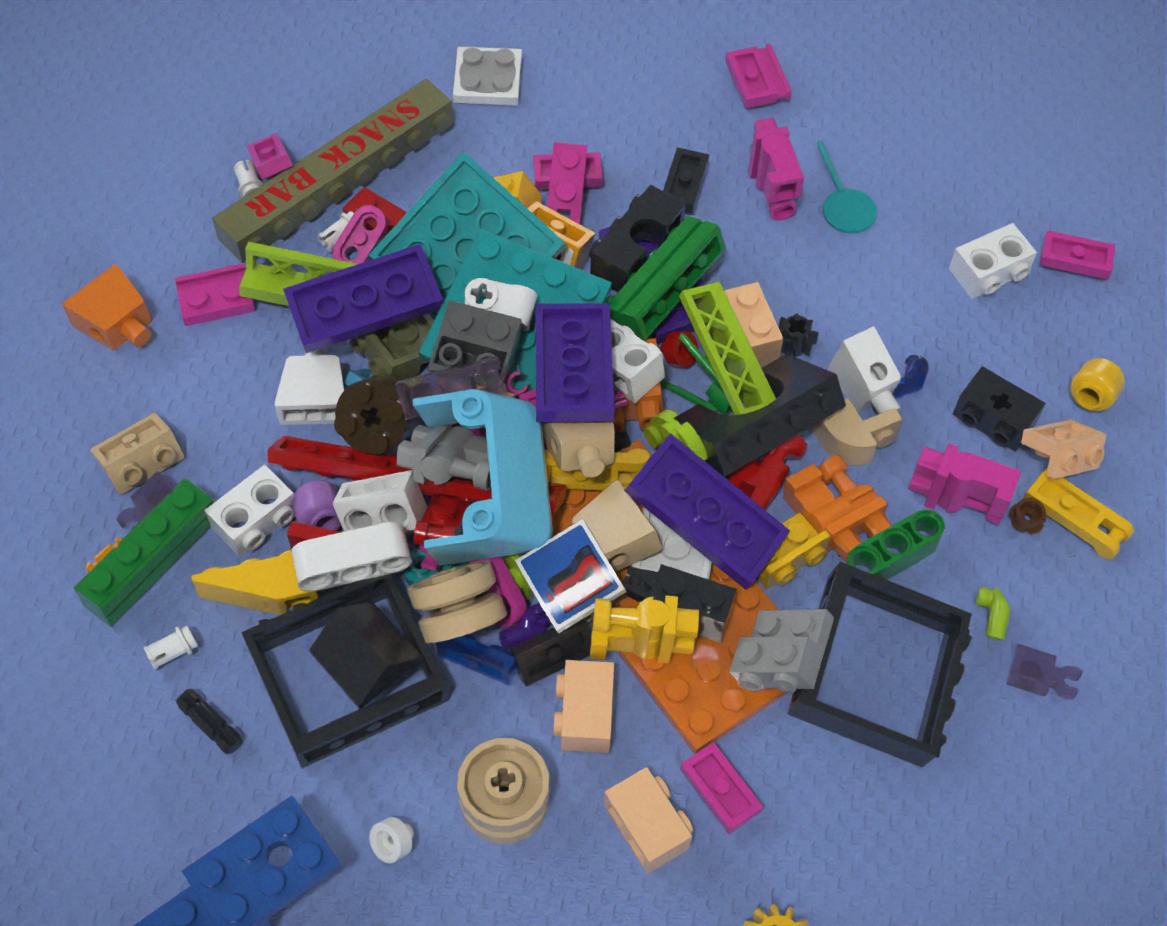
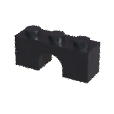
M650 185L642 195L637 194L631 201L629 210L622 217L618 216L613 221L607 235L602 240L597 239L592 245L589 252V257L591 258L590 274L612 282L614 288L621 290L627 283L629 276L637 272L645 263L646 249L635 242L649 240L661 246L668 238L670 231L678 227L684 220L685 203L653 185Z

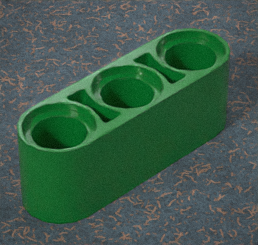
M927 509L917 511L855 546L850 551L846 564L853 567L855 565L866 566L870 570L868 573L888 580L936 551L945 530V522L942 516L935 511ZM918 530L926 531L931 536H924ZM887 548H895L900 552V554H894L890 552Z

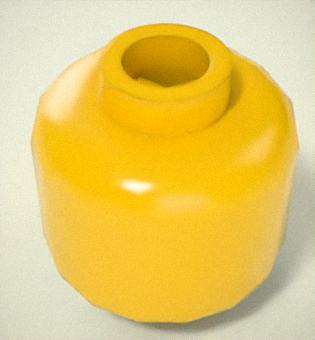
M1104 358L1088 360L1072 379L1070 386L1072 397L1076 403L1090 411L1101 412L1109 409L1124 389V373L1119 366Z

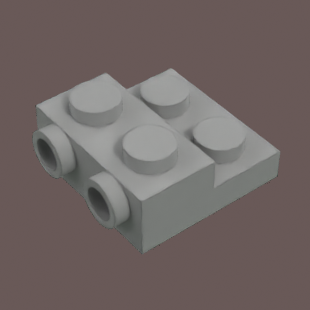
M827 609L759 611L751 637H740L729 673L738 681L742 688L749 691H760L762 688H775L785 692H794L796 689H814L834 617Z

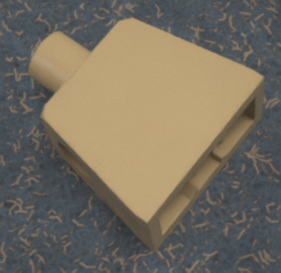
M542 422L544 444L560 470L581 469L584 476L592 478L600 475L604 470V466L611 465L614 462V422Z
M618 480L614 481L594 498L571 521L574 525L583 519L615 572L663 550L655 529L632 498L624 491V487Z

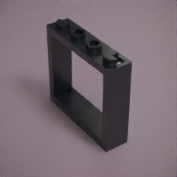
M839 562L827 577L818 608L827 609L834 617L814 689H796L793 692L787 714L919 767H924L935 757L939 758L941 747L947 740V736L942 733L945 721L947 722L951 718L956 701L951 696L954 686H957L963 675L964 664L960 663L962 652L967 649L972 638L969 635L970 630H968L972 613ZM846 595L944 633L917 740L816 700Z
M392 574L357 581L345 587L332 588L314 601L307 604H295L286 613L273 619L259 620V625L241 632L301 769L449 701L447 683ZM386 599L404 637L423 657V661L418 665L425 679L304 735H300L264 652L325 626L338 608L374 602L375 604Z

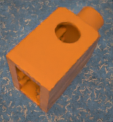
M116 264L62 303L69 322L73 327L109 349H117L127 340L136 347H142L151 338L152 333L146 327L151 321L147 305Z

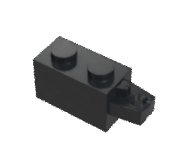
M663 564L660 565L658 572L629 567L623 581V586L627 591L624 595L638 602L653 597V600L664 603L666 596L678 597L677 608L699 610L697 635L720 643L722 642L733 610L737 588Z

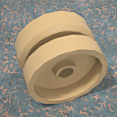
M479 561L449 568L418 581L407 588L414 609L420 611L432 610L426 613L418 622L426 643H436L467 635L490 626L507 615L501 595L493 592L482 593L496 582L490 561Z
M495 738L479 744L466 755L458 771L457 785L460 809L466 825L478 837L494 844H513L529 838L542 826L549 811V772L543 757L531 745L515 738Z

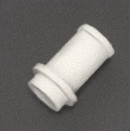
M243 160L234 166V172L240 184L238 192L241 198L264 184L259 180L255 164L250 160H246L248 170L245 169Z
M353 212L341 213L338 221L317 235L322 246H328L326 248L328 252H333L334 245L353 216Z
M176 626V631L143 647L155 670L186 652L189 655L193 654L192 649L198 647V644L188 626L181 629L179 626Z

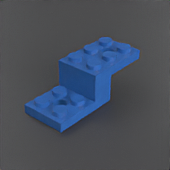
M291 795L183 869L181 872L189 882L190 887L133 926H271L268 921L271 916L341 868V865L294 796ZM285 846L292 850L291 859L285 865L273 866L269 863V855L275 848Z

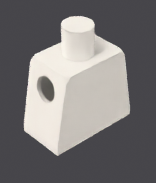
M874 326L844 340L827 370L837 374L841 390L850 399L855 409L862 412L874 406L878 414L894 408L899 412L901 407L892 393L901 381V376Z
M327 347L305 353V356H290L286 359L275 399V409L280 425L334 424L336 405L345 388L339 357L327 355Z

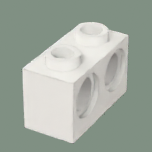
M1014 223L955 248L949 270L971 299L984 293L986 295L992 294L1008 282L1013 280L1018 282L1027 277L1032 270L1031 267L1037 252Z
M610 319L613 389L617 392L622 390L625 397L635 404L665 378L663 354L653 343H646L637 337L629 327L621 326Z
M264 464L204 511L211 529L238 557H241L247 551L258 548L267 535L276 528L287 525L294 518V510L291 508L294 493ZM268 499H276L271 504H262ZM238 522H247L242 527L233 528Z
M413 470L342 483L332 503L344 532L386 522H398L404 526L405 534H409L415 531L417 521H421L427 509L418 482L413 481Z

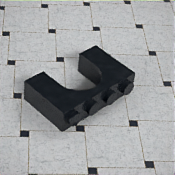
M785 354L762 367V371L776 398L767 406L746 414L722 415L697 404L674 417V419L681 425L688 422L694 428L707 452L708 459L705 462L725 477L844 408L846 404L837 374L792 355Z

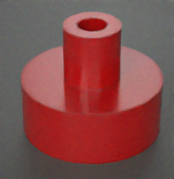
M673 331L669 333L660 347L666 361L674 367L691 366L696 358L679 339L680 334H685L698 348L696 337L689 331Z

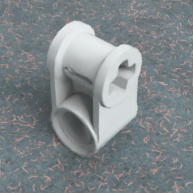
M477 278L468 283L465 289V304L520 318L522 320L523 332H526L530 329L538 295L534 290L525 286L509 285L486 278ZM480 296L486 297L483 304L476 303Z

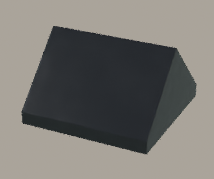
M374 602L336 609L309 649L310 654L358 709L364 707L423 661L420 653Z

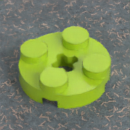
M667 409L653 417L650 420V425L644 429L645 439L656 450L671 433L704 461L708 459L704 444L697 432L688 422L681 425L675 420L674 417L679 414L673 410Z

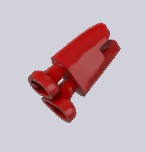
M797 434L770 450L762 462L760 457L725 476V478L765 510L790 471L789 466L784 463V460L802 458L807 449V443Z

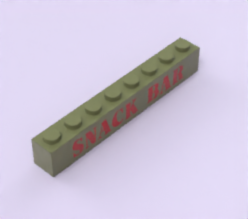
M427 78L212 217L218 240L241 263H245L248 242L270 246L279 239L287 237L294 229L306 221L314 219L322 210L334 202L342 200L346 194L361 184L368 183L373 176L385 168L393 166L400 158L412 150L420 148L427 140L439 132L447 130L454 123L452 100Z

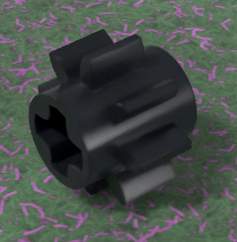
M798 313L787 319L785 317L780 318L778 328L783 337L780 353L783 352L794 357L801 356L803 353L807 356L810 355L812 345L817 343L819 332L811 331L812 319L808 320Z

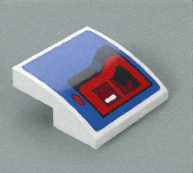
M583 519L549 539L543 546L533 549L515 560L558 633L592 614L596 598L613 601L627 592Z

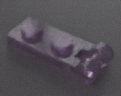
M498 357L487 358L475 363L399 380L395 385L405 419L420 417L413 406V399L470 389L503 396L508 395L506 384L501 383L498 370L501 369ZM483 375L486 387L477 389L474 376Z

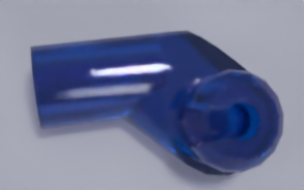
M910 355L904 363L907 364L905 375L892 393L895 399L923 388L929 372L928 361L923 356Z

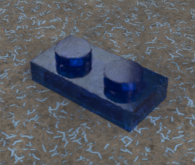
M470 634L436 642L438 657L510 686L516 674L515 657L507 649L499 645L492 644L490 647L477 642Z

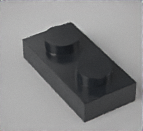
M677 147L663 191L685 203V212L693 214L710 154Z
M582 619L561 633H558L555 627L509 648L519 679L526 687L565 668L566 660L579 661L589 656L591 636L587 622Z

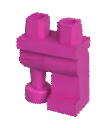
M767 118L755 121L748 173L751 179L757 178L755 187L758 190L764 191L766 201L769 203L768 210L771 218L776 221H782L792 217L797 211L794 199L801 197L804 176L789 140L790 133L787 126L778 128L774 118Z
M948 443L945 453L924 446L908 487L912 491L927 496L924 507L934 510L938 504L941 508L946 509V513H954L964 506L986 512L985 519L999 525L1011 502L1022 471L972 453L958 452L959 447Z

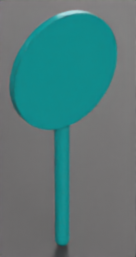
M818 141V149L837 188V191L832 192L823 204V216L826 222L834 229L844 233H860L867 230L873 225L877 216V208L874 201L862 191L844 189L824 143Z

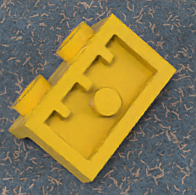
M800 512L789 518L782 524L790 532L756 579L765 590L776 584L779 586L785 585L796 576L799 569L807 564L812 567L825 558L831 538L829 533L825 530L818 534Z

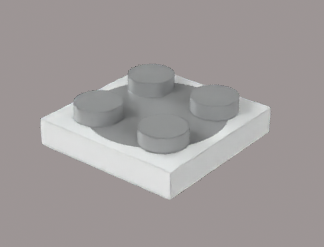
M458 47L453 103L518 106L522 49Z

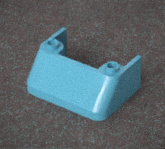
M476 389L413 399L414 408L428 428L459 423L468 429L486 428L492 499L475 502L466 509L462 519L463 535L424 540V548L441 566L527 553L543 546L553 536L542 422H536V407L525 400Z

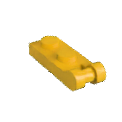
M640 448L630 450L628 453L614 452V462L611 465L604 466V470L600 475L589 478L582 474L581 469L560 470L549 450L544 449L548 482L564 484L566 489L605 490L616 480L626 489L650 459L649 453Z
M1047 467L1028 489L1023 499L1033 498L1041 502L1045 507L1046 515L1092 545L1098 555L1104 559L1112 560L1120 551V543L1126 542L1134 533L1132 524L1063 477L1057 479L1047 477ZM1103 525L1108 529L1109 533H1104L1098 527Z

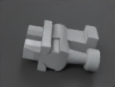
M452 424L436 426L434 428L418 425L413 431L411 442L403 440L398 445L397 466L412 469L414 482L424 484L428 479L434 481V485H441L453 476L472 479L473 485L477 489L488 492L491 490L486 437L475 435L465 427L456 426L452 428Z

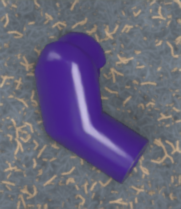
M538 603L530 606L517 626L499 632V641L504 649L512 648L545 631L551 621L541 604Z

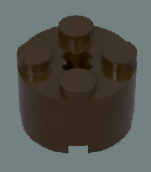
M393 374L373 375L355 382L347 387L338 399L335 410L334 429L347 444L357 451L375 455L387 452L398 446L403 440L409 439L414 429L420 423L421 416L413 406V399H415L414 395L416 393L408 382Z

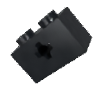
M981 366L959 396L952 415L959 418L965 425L974 427L988 435L997 444L1006 446L1016 452L1021 445L1024 429L1035 426L1046 403Z

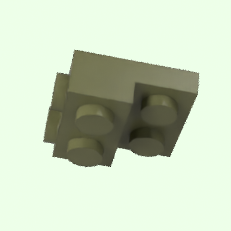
M427 313L349 339L355 353H364L368 358V365L372 375L393 374L405 380L418 375L421 365L429 362L420 358L418 352L434 319Z

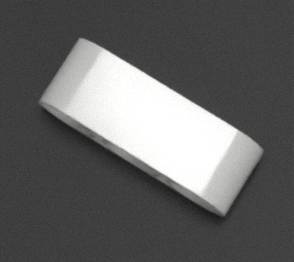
M386 522L300 542L292 548L298 587L304 591H318L396 573L408 568L412 562L404 526L398 522Z

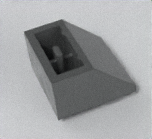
M449 300L427 368L428 372L501 391L513 369L523 336L522 320Z

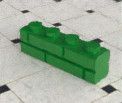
M687 216L678 227L670 231L668 238L662 245L650 253L648 260L642 267L629 276L623 288L616 295L608 299L610 319L621 326L629 327L637 337L645 341L681 301L679 298L681 292L691 289L725 251L726 247L720 227L717 224L708 221L702 222L698 218Z
M184 478L173 489L172 494H168L118 543L119 546L113 548L74 587L83 606L105 624L112 627L210 527L204 510L213 504L212 498Z

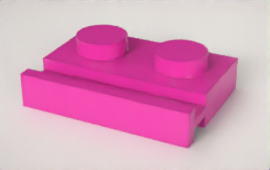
M766 44V47L758 49L755 46L726 53V65L746 109L775 103L779 98H785V100L791 98L792 90L771 44Z
M244 263L175 278L185 327L255 311L253 299L242 297L239 293V286L246 271Z

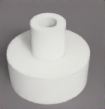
M389 817L371 828L369 838L372 850L381 861L394 863L410 853L414 831L409 824H404L398 818Z

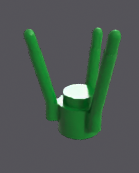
M680 334L679 339L714 380L705 393L709 399L706 401L666 380L661 381V386L696 405L700 404L715 412L719 411L722 415L731 414L733 410L708 357L704 356L685 334ZM739 392V397L741 401L743 400L744 395L741 392Z

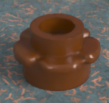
M1033 498L1020 500L1009 511V517L1012 518V526L1022 533L1029 532L1030 534L1040 532L1044 527L1043 523L1047 520L1045 507L1041 502ZM1024 516H1029L1031 519L1027 520Z

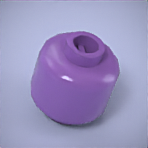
M314 480L303 484L295 491L291 501V508L294 510L293 513L298 523L334 531L340 527L341 523L332 504L338 491L332 483L326 480Z

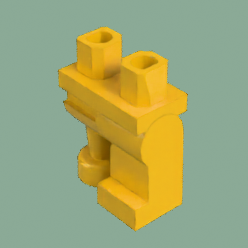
M666 596L664 603L649 597L640 602L637 608H611L612 603L609 599L596 598L590 659L605 660L607 650L633 652L638 657L644 659L658 656L657 662L669 663L671 653L693 654L694 642L698 634L699 610L677 608L678 597Z

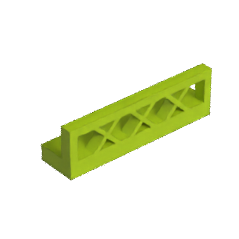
M248 242L246 246V271L239 286V293L242 297L289 306L284 288L326 275L325 272L327 271L336 272L357 264ZM256 256L268 258L274 265L257 264ZM290 265H302L308 272H296Z
M720 281L683 290L679 298L734 415L756 411L776 400ZM697 298H698V300L696 301V303H697L699 309L697 308V306H696V304H695V302H694L693 299H697ZM739 392H741L744 395L743 403L746 408H744L742 404V401L739 397Z

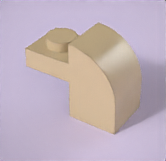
M847 398L844 399L846 404L844 408L812 426V432L830 457L840 455L848 465L859 466L872 463L877 447L883 448L894 442L903 419L896 408L863 421L850 399Z

